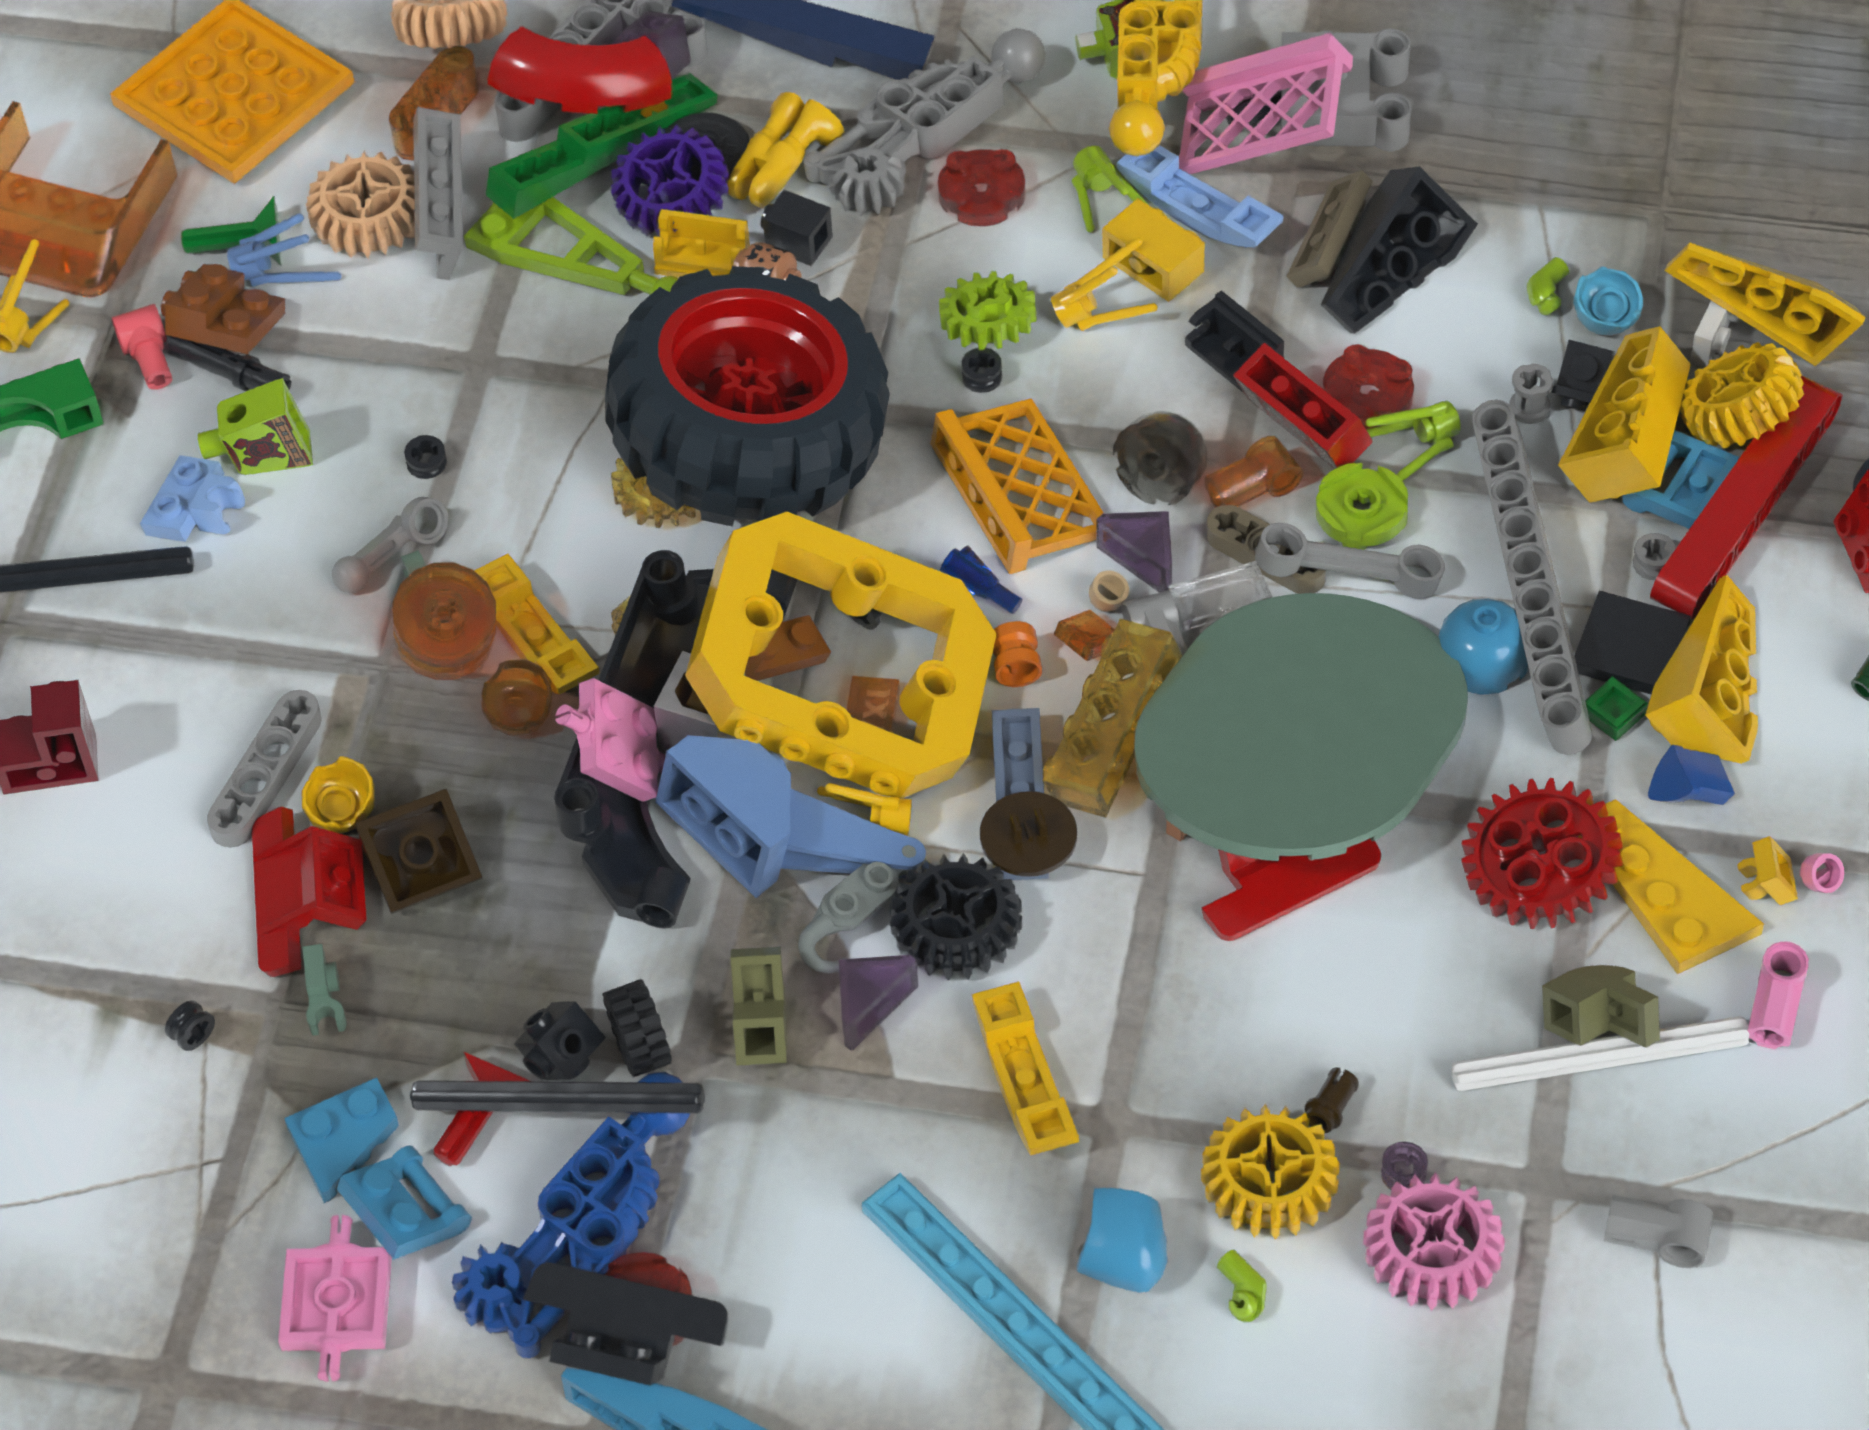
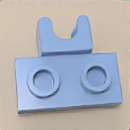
M180 455L140 525L146 536L182 542L187 540L196 524L200 531L227 534L230 531V526L227 522L223 521L222 511L227 508L240 509L244 507L245 498L242 489L235 479L224 476L225 473L219 461Z

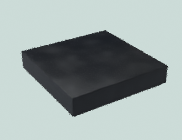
M1599 590L1574 655L1578 673L1605 682L1613 676L1629 689L1652 694L1656 681L1685 636L1691 616Z

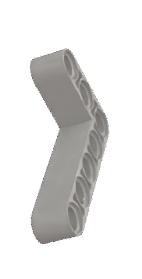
M584 0L549 37L550 39L572 44L610 45L621 43L623 40L628 42L645 35L658 47L667 61L682 67L699 65L707 56L704 19L672 7L673 0ZM500 91L495 95L499 131L502 137L512 142H522L533 137L562 106L560 103L537 98L535 104L532 105Z

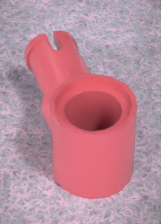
M151 304L111 317L123 354H130L132 359L138 361L148 388L157 390L168 386L172 382V374L163 354L164 342H166L167 337L156 305Z

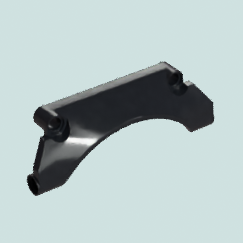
M659 550L648 555L642 563L599 681L654 708L682 651L688 653L692 651L714 569L688 570L687 575H685L683 560L677 553L670 550ZM772 569L766 593L773 596L780 603L784 620L798 579ZM576 737L554 796L561 833L568 839L586 843L582 853L583 865L618 916L644 922L656 928H671L676 923L691 878L666 850L654 827L647 801L642 802L581 772L580 747Z

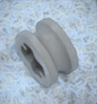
M1649 533L1639 538L1635 544L1633 568L1636 573L1642 578L1656 580L1662 567L1676 549L1674 541L1660 533ZM1649 553L1650 557H1653V553L1661 554L1663 558L1661 560L1660 557L1657 556L1656 561L1648 559L1647 554Z

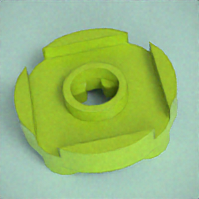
M1349 463L1335 468L1322 479L1316 496V519L1322 530L1334 540L1341 542L1343 547L1365 550L1368 546L1380 545L1391 540L1405 528L1408 516V491L1403 481L1387 468L1378 466L1377 471L1372 469H1362L1363 463ZM1359 500L1362 504L1368 502L1372 504L1369 509L1359 510L1354 508L1353 501Z

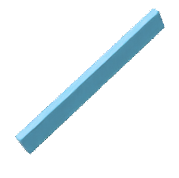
M901 1173L897 1174L862 1202V1212L1084 1430H1164Z

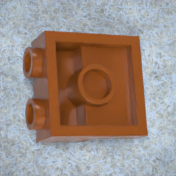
M203 264L196 272L187 270L184 273L180 288L176 292L168 290L164 294L161 302V314L165 317V335L249 354L285 315V298L269 295L266 291L260 289H244V273L229 270L220 264Z

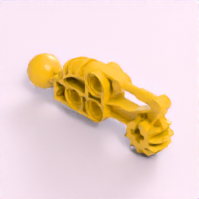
M1135 0V2H1131L1121 9L1118 37V109L1114 111L1108 129L1114 146L1124 154L1138 157L1149 154L1160 145L1165 126L1161 114L1157 110V102L1164 101L1166 95L1178 96L1185 86L1192 81L1195 70L1199 65L1202 48V0Z

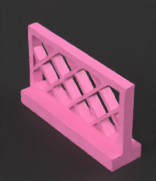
M1331 33L1196 70L1192 81L1183 90L1188 96L1179 155V169L1191 175L1333 137L1341 76L1343 73L1352 70L1353 56ZM1326 78V81L1314 94L1307 90L1314 81ZM1290 88L1276 105L1270 101L1277 91ZM1302 95L1306 96L1309 100L1292 118L1289 117L1286 112ZM1252 99L1239 115L1233 111L1241 101ZM1266 104L1271 110L1253 128L1248 123ZM1217 108L1202 125L1199 124L1201 110L1205 112ZM1318 108L1322 109L1320 124L1307 128L1302 127ZM1230 115L1234 120L1216 138L1211 133ZM1281 118L1288 122L1276 136L1264 137ZM1244 128L1250 132L1239 146L1227 147ZM1209 138L1213 142L1212 145L1202 156L1194 158L1195 151Z

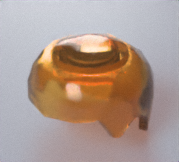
M527 659L506 660L500 663L494 675L484 682L481 693L482 713L493 729L506 735L519 736L533 733L546 722L553 708L552 681L541 666Z

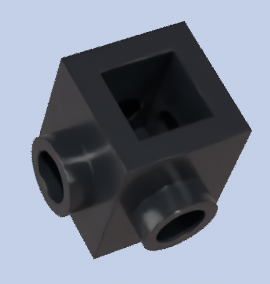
M576 1001L552 1002L547 1008L540 1009L528 1018L523 1025L525 1032L516 1040L514 1045L523 1054V1063L534 1076L543 1080H571L579 1076L590 1064L588 1057L605 1040L606 1036Z

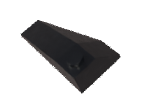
M1420 166L1390 170L1367 203L1321 306L1350 334L1358 332L1390 308L1394 301L1406 291L1416 288L1425 281L1424 278L1438 267H1443L1455 259L1478 223Z

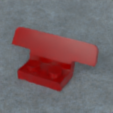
M282 806L260 816L252 826L258 966L269 977H277L302 969L299 929L306 927L313 919L358 930L367 920L362 843L360 839L310 826L294 835L293 809Z
M1370 839L1347 847V852L1344 854L1309 860L1307 855L1279 856V861H1269L1239 856L1218 849L1222 870L1236 888V891L1201 907L1203 918L1220 939L1234 941L1375 871L1380 864L1381 851L1375 841L1372 842Z

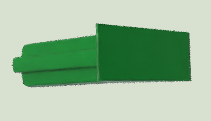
M275 197L271 198L254 221L183 230L181 232V242L184 252L195 253L228 249L240 245L241 239L255 236L278 224L279 219ZM279 234L263 242L265 246L280 242ZM280 252L270 255L281 266Z

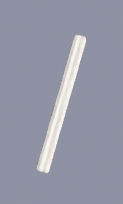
M1737 1016L1660 1029V1040L1647 1048L1618 1035L1593 1039L1582 1046L1568 1043L1455 1061L1452 1064V1080L1456 1090L1464 1091L1745 1046L1749 1041L1748 1025L1744 1017Z

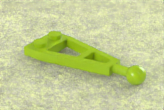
M554 197L515 219L511 218L493 203L464 235L466 248L501 264L625 295L631 287L649 295L659 287L670 292L671 287L678 279L674 276H665L657 279L644 273L642 259ZM545 215L580 239L564 258L523 248L518 245ZM598 252L620 267V269L615 272L587 263Z

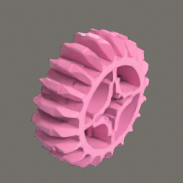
M1436 1172L1431 1177L1430 1183L1423 1184L1415 1174L1410 1179L1409 1188L1396 1181L1391 1188V1196L1380 1194L1376 1201V1209H1371L1367 1215V1229L1363 1235V1244L1367 1248L1365 1259L1368 1266L1375 1267L1374 1277L1377 1283L1389 1281L1388 1291L1392 1297L1403 1291L1407 1292V1302L1410 1307L1418 1301V1298L1427 1299V1304L1431 1311L1437 1306L1438 1299H1445L1453 1309L1458 1304L1459 1294L1472 1301L1477 1295L1478 1287L1487 1289L1492 1282V1273H1497V1270L1501 1267L1502 1257L1500 1254L1504 1251L1505 1238L1501 1234L1502 1222L1500 1216L1492 1215L1493 1205L1491 1200L1478 1201L1479 1192L1476 1185L1465 1191L1460 1190V1181L1457 1176L1450 1181L1449 1185L1440 1184L1441 1180ZM1460 1226L1472 1237L1475 1244L1473 1251L1465 1247L1464 1240L1457 1235ZM1395 1231L1404 1236V1243L1410 1247V1254L1407 1257L1399 1251L1393 1241L1392 1236Z

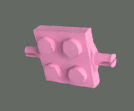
M595 678L579 683L578 711L567 704L562 705L555 714L559 718L555 720L558 724L572 729L577 735L580 747L581 772L642 802L657 797L658 772L662 775L666 755L659 752L656 745L657 725L654 708Z
M339 1215L331 1217L330 1243L311 1249L286 1250L278 1342L281 1351L314 1350L320 1352L317 1377L326 1382H329V1374L332 1382L340 1379L339 1372L342 1352L355 1349H385L392 1257L384 1247H361L350 1243L353 1220L346 1215H342L341 1222Z

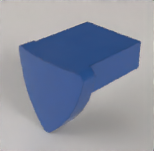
M1671 745L1654 772L1648 791V798L1666 803H1680L1693 799L1724 805L1735 792L1718 755L1684 749L1679 745Z

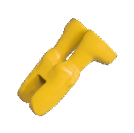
M793 92L780 93L770 106V117L765 127L751 138L745 152L734 167L727 182L729 186L728 194L738 200H743L749 196L750 202L753 205L764 208L781 192L798 169L804 158L806 148L813 141L820 145L828 146L837 137L841 138L843 136L844 128L840 120L829 109L813 99H809L804 104L800 96Z

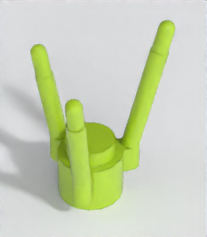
M1093 145L1077 153L1073 160V167L1077 175L1071 182L1078 194L1087 232L1091 233L1095 229L1087 189L1101 192L1113 184L1122 195H1127L1133 202L1139 198L1148 204L1121 175L1116 165L1112 164L1103 148Z
M1447 400L1427 407L1371 417L1365 421L1366 426L1374 427L1366 429L1371 438L1413 427L1416 436L1422 443L1429 441L1433 444L1396 474L1402 481L1439 453L1453 448L1454 445L1451 437L1460 434L1461 422L1457 410Z

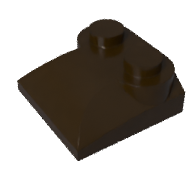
M447 788L355 823V828L363 845L364 854L369 860L391 914L483 878Z

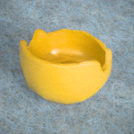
M344 756L338 757L337 761L332 764L316 766L301 791L302 809L311 824L317 828L339 834L356 829L355 823L367 819L375 805L373 778L364 764Z

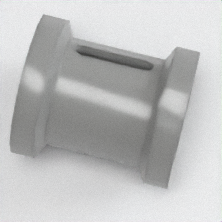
M1536 363L1518 367L1512 375L1515 393L1512 395L1509 405L1513 410L1516 420L1526 424L1542 422L1548 417L1551 408L1550 399L1547 396L1553 387L1551 372L1543 365ZM1538 377L1540 378V386H1537ZM1523 401L1526 402V403H1525V410L1522 409V403H1523Z

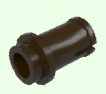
M1339 1067L1332 1068L1329 1071L1328 1077L1316 1097L1310 1098L1304 1107L1305 1113L1309 1118V1126L1313 1127L1321 1124L1325 1133H1329L1332 1129H1337L1343 1121L1341 1113L1353 1093L1359 1087L1358 1079L1346 1069L1338 1081L1337 1078L1341 1073V1068Z

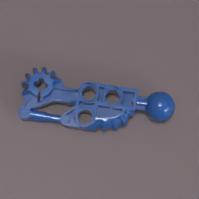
M666 1072L650 1073L637 1081L683 1083L679 1077ZM630 1113V1116L622 1125L608 1116L544 1187L538 1198L541 1221L520 1248L501 1242L495 1253L488 1254V1250L480 1244L477 1250L479 1257L477 1260L462 1257L460 1262L462 1272L453 1274L452 1285L453 1289L457 1291L453 1297L455 1307L459 1311H465L466 1322L472 1327L484 1320L485 1330L490 1334L507 1331L510 1340L514 1342L519 1356L523 1358L535 1357L541 1350L543 1338L565 1315V1309L545 1305L531 1320L534 1302L523 1300V1297L535 1269L547 1262L556 1264L567 1254L570 1255L572 1268L608 1275L610 1272L621 1267L627 1257V1249L638 1237L637 1229L644 1228L648 1223L647 1211L655 1207L658 1199L655 1190L659 1187L660 1176L656 1170L651 1168V1159L645 1150V1143L653 1135H672L685 1126L690 1114ZM595 1172L606 1174L605 1177L597 1181L585 1179L589 1174ZM561 1209L574 1211L564 1218L552 1216L553 1213ZM600 1237H610L614 1239L612 1242L604 1246H596L594 1244H591L595 1239Z

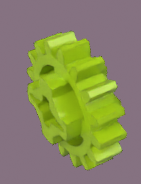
M991 271L988 278H982L978 272L973 273L972 281L958 278L956 280L957 289L946 287L944 289L945 298L939 299L941 329L947 330L949 340L960 337L962 347H967L974 342L978 344L979 350H984L987 343H994V346L1000 349L1003 347V340L1006 339L1017 343L1019 342L1018 332L1029 334L1031 332V323L1037 320L1034 291H1028L1025 280L1014 283L1013 274H1008L1002 279L997 276L996 271Z

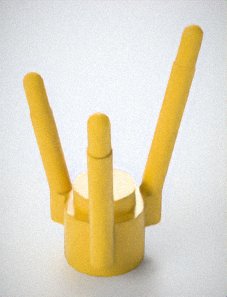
M1135 238L1079 280L1064 287V290L1051 296L1054 311L1064 327L1069 328L1077 323L1080 330L1084 331L1097 324L1157 311L1158 306L1155 303L1095 315H1092L1091 312L1097 308V302L1092 290L1118 273V269L1113 266L1141 246V238Z
M37 239L31 240L16 276L12 275L9 277L0 300V350L3 352L13 353L20 344L30 348L37 335L69 306V300H61L31 328L27 324L29 321L27 314L14 306L39 246Z
M833 783L817 788V793L820 796L871 807L870 822L897 833L909 835L912 799L881 796Z

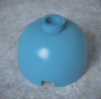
M1491 598L1472 599L1457 606L1444 619L1438 635L1441 647L1451 658L1459 662L1465 676L1468 692L1479 695L1497 694L1507 690L1508 684L1516 681L1519 676L1521 680L1526 675L1528 663L1516 610L1503 601Z

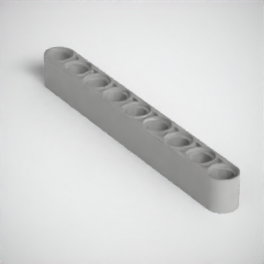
M1488 400L1475 409L1472 415V423L1538 711L1553 749L1565 755L1576 754L1583 751L1590 744L1592 728L1525 445L1511 406L1503 400Z

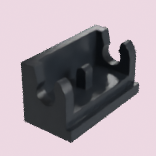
M1222 290L1215 294L1214 299L1198 309L1189 319V322L1194 327H1199L1193 329L1185 337V346L1241 392L1243 391L1233 375L1263 343H1266L1284 358V340Z

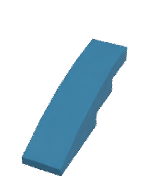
M566 1368L561 1374L566 1400L615 1430H767L723 1406L672 1387L656 1383L649 1386L573 1368Z

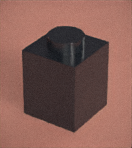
M785 189L774 204L770 203L765 208L761 217L760 225L764 231L765 243L788 250L794 254L796 261L809 266L814 264L833 237L831 208Z

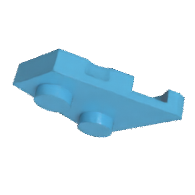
M374 1078L284 1118L287 1129L324 1203L332 1200L337 1194L336 1186L339 1184L341 1175L349 1173L352 1169H360L371 1157L372 1150L377 1145L384 1143L399 1127L397 1116L378 1078Z

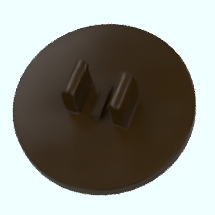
M1018 792L1001 798L987 810L980 825V844L985 856L994 866H1000L1002 871L1016 876H1040L1056 870L1070 858L1077 843V824L1072 812L1057 798L1041 792Z

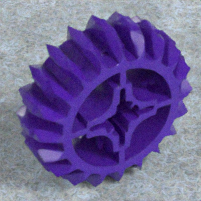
M677 124L671 133H666L660 126L658 127L657 135L649 137L642 132V142L636 145L628 142L627 151L629 155H617V165L619 168L611 170V179L614 183L611 185V194L614 201H616L615 206L618 213L626 219L627 224L632 229L639 227L641 233L646 237L650 236L654 231L660 237L658 218L661 209L713 216L711 210H723L722 196L728 195L729 189L727 184L729 171L726 164L723 163L724 157L722 152L717 147H714L712 140L707 135L700 137L693 127L685 134ZM693 165L702 169L699 181L691 177L690 170ZM641 184L648 186L649 196L646 201L638 196Z

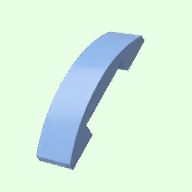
M1160 145L1149 154L1138 157L1126 154L1117 162V169L1157 207L1189 228L1223 243L1241 247H1257L1283 222L1282 214L1256 199L1247 196L1239 203L1179 169V156Z

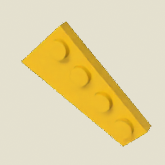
M1614 799L1606 803L1607 816L1615 817L1618 828L1616 832L1620 833L1623 848L1618 850L1621 852L1623 865L1614 868L1618 881L1617 884L1612 885L1677 974L1762 935L1763 922L1619 801Z

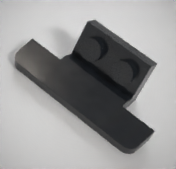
M551 1262L543 1263L535 1269L523 1297V1300L571 1311L566 1334L553 1341L549 1362L649 1386L664 1378L675 1336L722 1346L725 1342L729 1320L725 1306L717 1301Z

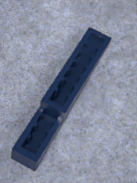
M673 0L671 4L672 7L826 66L832 67L837 57L894 80L908 78L909 74L914 70H923L935 38L931 34L804 0Z

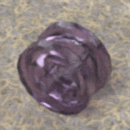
M1406 1141L1396 1142L1385 1150L1382 1157L1381 1177L1388 1189L1391 1190L1396 1181L1409 1188L1410 1179L1415 1174L1423 1184L1425 1183L1428 1159L1424 1150L1420 1146ZM1406 1161L1407 1167L1410 1163L1414 1164L1413 1173L1404 1175L1402 1174L1403 1169H1400L1397 1173L1395 1171L1396 1162Z

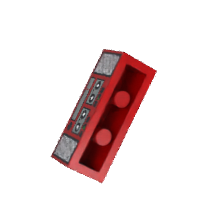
M1263 343L1233 375L1248 400L1334 469L1345 464L1354 463L1373 443L1372 438L1358 416L1266 343Z

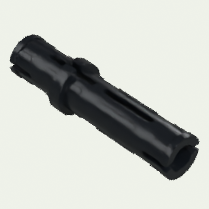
M168 336L165 349L168 350L167 354L232 381L236 388L246 391L283 378L290 391V375L260 364V360L252 355L246 354L242 356L227 349Z

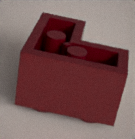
M79 680L53 681L49 684L30 686L32 715H18L0 720V786L3 795L99 781L96 733Z

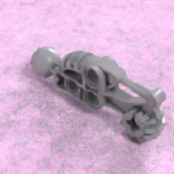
M1015 28L1002 33L995 41L991 55L992 62L988 65L974 56L966 62L962 61L959 64L951 63L950 59H946L942 65L932 62L927 64L924 71L914 70L909 74L908 78L887 81L878 88L876 98L858 112V124L841 138L837 137L820 152L812 151L804 156L803 162L806 178L811 182L821 181L824 184H828L830 192L835 195L836 200L841 202L844 210L848 211L856 208L860 216L867 210H874L879 215L882 206L895 207L897 197L903 195L905 188L904 176L906 167L904 162L914 155L923 158H935L946 153L1004 105L1002 85L1006 81L1022 83L1035 78L1042 70L1046 56L1042 41L1032 31ZM862 137L867 139L879 138L870 146L849 151V147Z

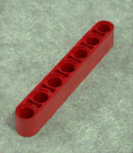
M1801 376L1804 383L1802 386L1804 395L1798 400L1799 407L1795 411L1788 413L1789 420L1776 424L1774 432L1766 431L1760 435L1759 440L1756 438L1752 439L1662 567L1651 589V600L1676 612L1690 615V618L1693 620L1696 618L1719 578L1726 576L1832 424L1842 402V393Z

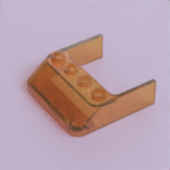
M12 101L0 120V275L6 277L16 276L31 240L37 239L39 246L24 282L86 298L100 296L112 287L178 177L170 143L163 139L159 141L128 194L118 199L11 173L10 170L30 140L21 104Z

